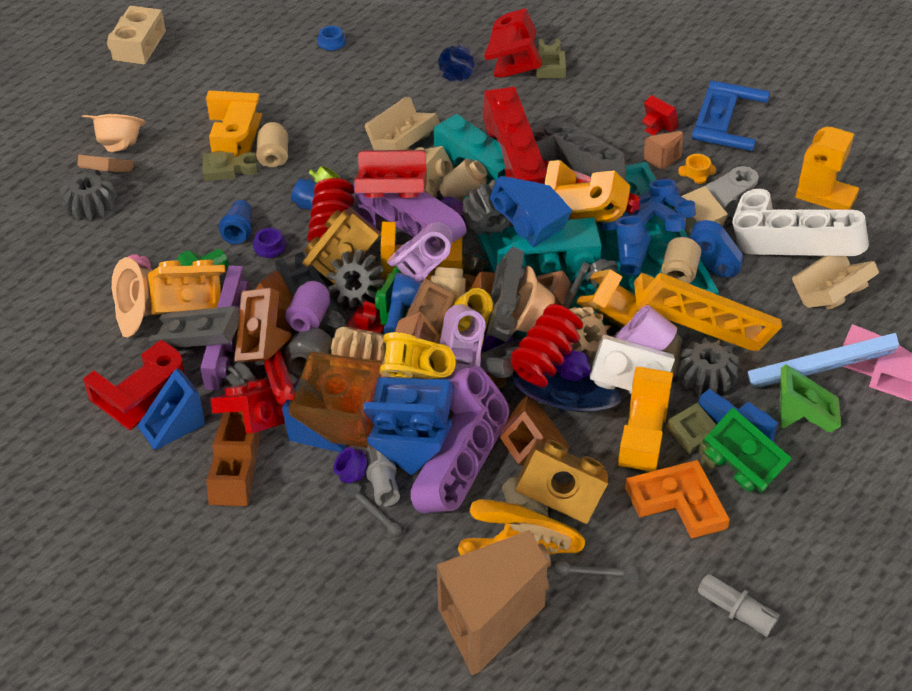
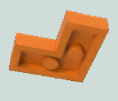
M698 460L626 478L625 489L639 518L676 508L691 539L728 529L730 519Z

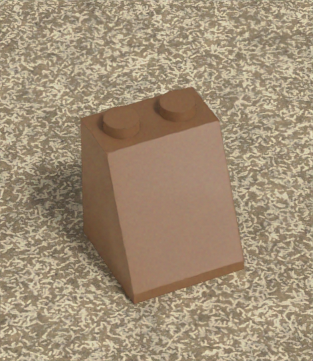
M530 530L437 564L438 609L471 675L479 673L545 606L546 590H549L547 568L551 566V561L546 547L542 543L537 544Z

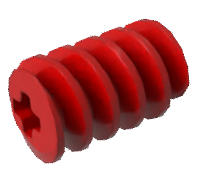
M328 178L319 181L315 185L312 200L313 207L309 222L310 230L307 235L309 243L316 236L320 239L328 230L325 224L334 212L339 210L342 213L344 210L352 208L351 206L355 200L352 195L354 194V185L341 178Z
M549 304L544 309L543 315L537 318L535 326L528 330L527 337L520 341L519 348H516L511 353L512 368L524 380L537 387L545 388L548 385V380L545 376H554L556 374L554 365L560 366L564 363L562 354L568 355L572 352L570 343L576 344L580 341V335L577 330L583 329V322L566 307L558 304Z

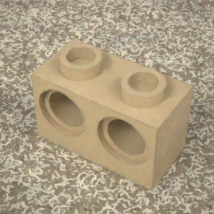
M129 6L124 15L120 17L114 30L108 35L107 46L111 50L112 59L146 64L166 32L162 10Z

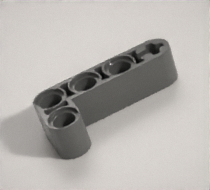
M559 122L532 131L543 162L545 160H561L570 169L590 177L592 173L616 171L626 181L624 153L568 122Z

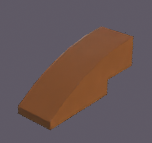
M228 412L222 415L212 444L213 461L206 479L209 505L248 506L261 431L246 433L243 412Z

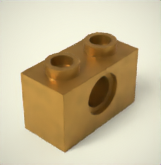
M536 438L516 479L515 491L588 524L608 485V474L603 469L604 466L591 457L583 456L580 459L567 453L568 449L559 442L550 439L544 442ZM560 471H566L574 478L569 483L561 484L556 482L553 476Z

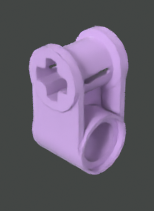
M431 223L412 240L403 244L389 258L387 263L390 266L395 265L403 274L421 282L449 255L453 240L452 231L444 223ZM431 236H437L443 239L445 245L441 248H435L429 245L427 239Z
M463 304L454 305L445 313L440 344L448 346L455 355L456 366L454 370L472 366L480 367L485 321L478 312ZM469 315L471 318L470 326L467 330L459 332V320Z
M645 305L634 315L631 321L616 333L614 338L663 351L674 339L677 327L651 306Z

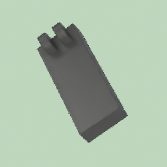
M236 306L162 313L159 319L163 322L159 333L151 335L148 341L154 345L162 339L175 349L179 347L230 343L238 328L240 310Z

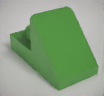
M787 364L781 367V428L788 427L802 417L807 418L809 422L818 425L827 432H833L841 427L839 398Z

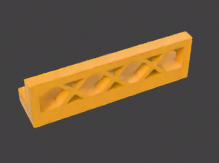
M641 273L634 281L637 308L641 309L643 306L649 305L668 320L750 351H759L782 328L781 319L662 273H659L655 278Z

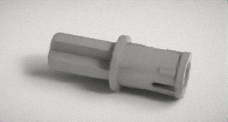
M367 442L365 451L369 466L366 470V475L373 484L375 502L381 505L383 500L384 507L392 506L400 498L395 481L396 465Z
M707 574L698 587L700 595L730 612L729 618L731 620L735 617L763 634L766 638L781 615L748 595L749 591L746 589L740 593L712 575Z

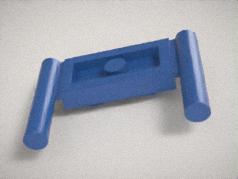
M710 80L709 88L693 130L692 140L754 151L756 139L727 134L737 98L768 103L770 91Z

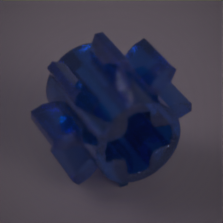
M460 44L457 48L454 46L445 48L438 59L439 70L444 72L442 77L449 81H456L457 79L460 82L463 79H467L472 74L475 66L474 57L469 55L471 50Z

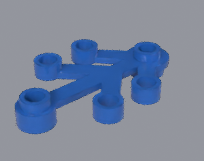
M655 180L649 184L647 193L638 195L640 197V209L638 211H635L633 214L624 212L616 221L601 222V228L604 230L617 229V236L621 238L622 243L635 244L642 241V236L645 234V225L654 214L665 220V229L667 231L676 232L685 229V219L696 215L695 202L680 196V189L676 187L675 180ZM669 204H670V205L674 206V207H675V211L672 210V209H670V208H668V207L665 206V205H669Z

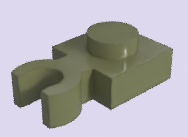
M544 39L539 40L538 52L543 61L541 68L536 69V78H566L565 51H560L561 42L559 39H555V44L552 46L545 45Z
M220 151L203 153V180L235 179V173L237 172L245 175L256 174V153L247 152L238 157H235L234 153Z
M697 402L670 418L666 428L688 455L697 450L701 454V463L707 469L713 470L716 467V464L703 453L707 447L701 443L716 424Z

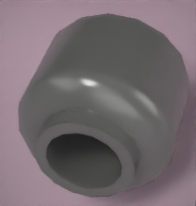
M310 327L308 331L297 332L286 346L283 356L289 371L296 377L304 380L317 379L327 371L333 361L331 359L332 338L325 331Z

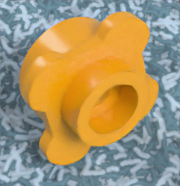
M692 154L686 158L685 166L679 167L678 173L680 176H687L693 179L697 184H703L709 175L716 173V167L711 164L710 158L706 155Z

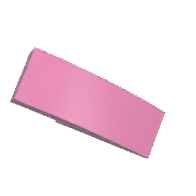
M852 324L843 346L881 336ZM900 345L893 354L843 366L872 376L869 387L912 401V353Z

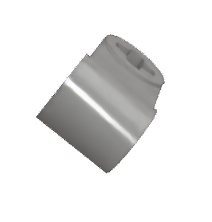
M741 166L732 169L729 173L705 186L727 212V217L733 218L742 195L754 189L759 176L754 169Z

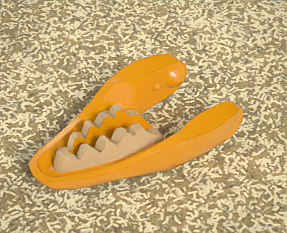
M479 499L471 504L469 511L471 516L484 522L505 523L504 529L494 538L464 539L460 541L458 551L461 556L530 530L537 544L542 543L546 547L548 554L578 553L584 548L585 539L576 529L519 504Z

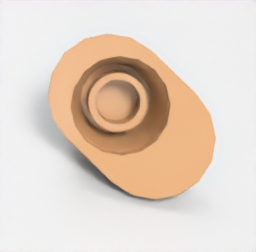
M82 115L84 118L93 120L96 140L109 152L122 151L127 147L135 145L139 129L145 125L143 119L128 115Z
M128 257L119 260L115 266L111 287L115 302L116 319L122 336L127 338L134 335L139 329L143 317L152 315L148 273L151 270L139 267V264L133 258Z
M525 266L523 279L518 285L517 293L521 297L517 309L512 314L517 321L513 333L516 330L527 333L530 328L535 326L537 318L543 315L544 309L549 304L555 303L554 294L537 281L531 266Z

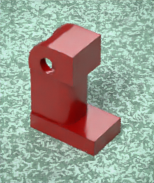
M520 9L499 17L493 24V31L484 54L486 61L498 58L493 74L494 77L503 78L541 68L543 60L534 43L537 31L527 9Z
M162 339L141 354L143 366L116 386L95 370L83 378L89 400L129 431L139 424L174 370L180 369L185 374L181 354Z

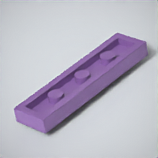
M228 266L217 308L236 306L240 310L242 291L250 290V282L244 279L242 266ZM235 332L230 343L206 346L200 368L205 390L219 391L222 378L230 374L227 370V366H230L228 355L229 352H235L237 332Z

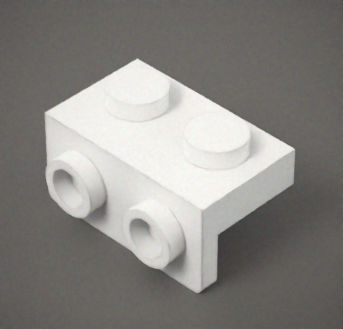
M603 334L595 360L590 363V379L595 380V384L602 388L615 389V387L629 390L631 394L636 366L671 372L675 360L674 354Z

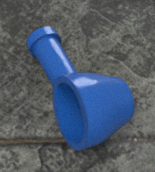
M396 273L387 324L384 326L385 334L395 332L399 320L403 318L404 309L410 308L421 285V282L408 275Z

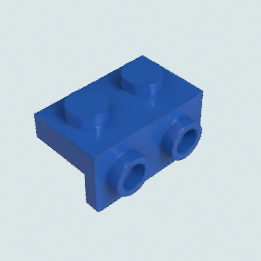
M378 377L373 402H364L363 411L371 422L381 429L391 430L395 429L396 426H409L419 431L446 428L454 386L450 380Z

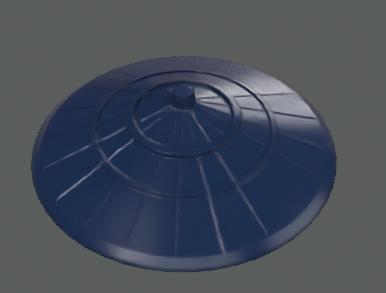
M556 370L554 376H545L548 380V385L545 388H541L521 378L516 371L513 374L515 385L524 394L540 403L558 408L560 412H565L566 410L578 412L602 411L616 406L622 398L621 392L617 387L615 389L602 388L595 384V380L590 379V375L583 377L579 381H570L561 377L560 372Z

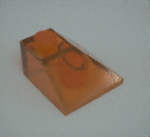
M310 352L295 391V399L290 404L289 415L331 443L368 448L367 438L374 424L364 413L363 406L364 402H373L377 379L382 377V374L379 372L382 361Z

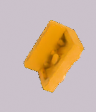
M213 260L194 261L192 266H180V261L160 262L159 267L148 273L152 315L217 308L221 295L219 276L226 272L225 265H214Z

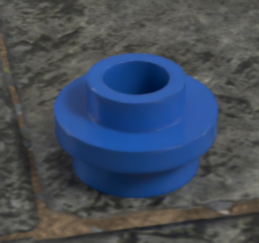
M326 26L320 30V34L317 37L318 46L325 50L340 49L346 43V36L342 33L341 28Z

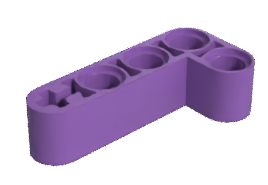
M354 182L357 213L377 230L382 227V222H396V227L414 238L427 225L440 222L447 225L452 231V243L466 234V225L462 217L455 210L425 191L424 193H418L417 197L412 198L399 197L398 193H385L383 197L368 198L364 196V193H355ZM431 236L427 239L432 247L441 248L445 245V242L440 237Z
M472 366L454 370L451 375L442 378L450 380L454 386L450 409L454 416L451 419V429L441 450L426 462L412 486L411 501L419 513L453 511L459 508L507 423L509 417L508 403L481 367Z

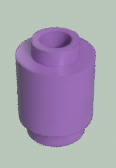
M316 281L306 282L297 289L285 313L286 321L294 330L298 332L308 331L310 327L318 329L330 305L328 289Z

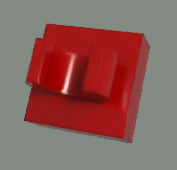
M653 95L644 102L646 116L642 123L648 126L644 130L645 132L653 136L658 134L662 128L673 132L679 127L675 107Z
M365 301L363 307L359 306L346 327L384 335L385 325L381 324L380 312L376 309L375 304Z

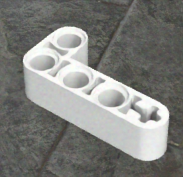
M752 189L744 193L733 217L732 223L737 245L745 254L856 256L865 252L869 247L866 220L862 212L858 210H773L770 193L765 189Z

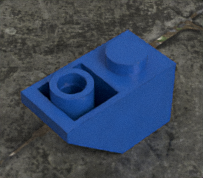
M501 176L497 178L489 198L495 209L504 214L514 226L517 234L525 238L532 247L537 246L564 229L572 212V209L550 185Z

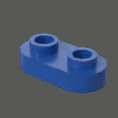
M702 220L694 224L689 239L694 240L700 246V259L707 268L719 277H733L737 275L741 270L743 254L725 229L717 222L711 220Z

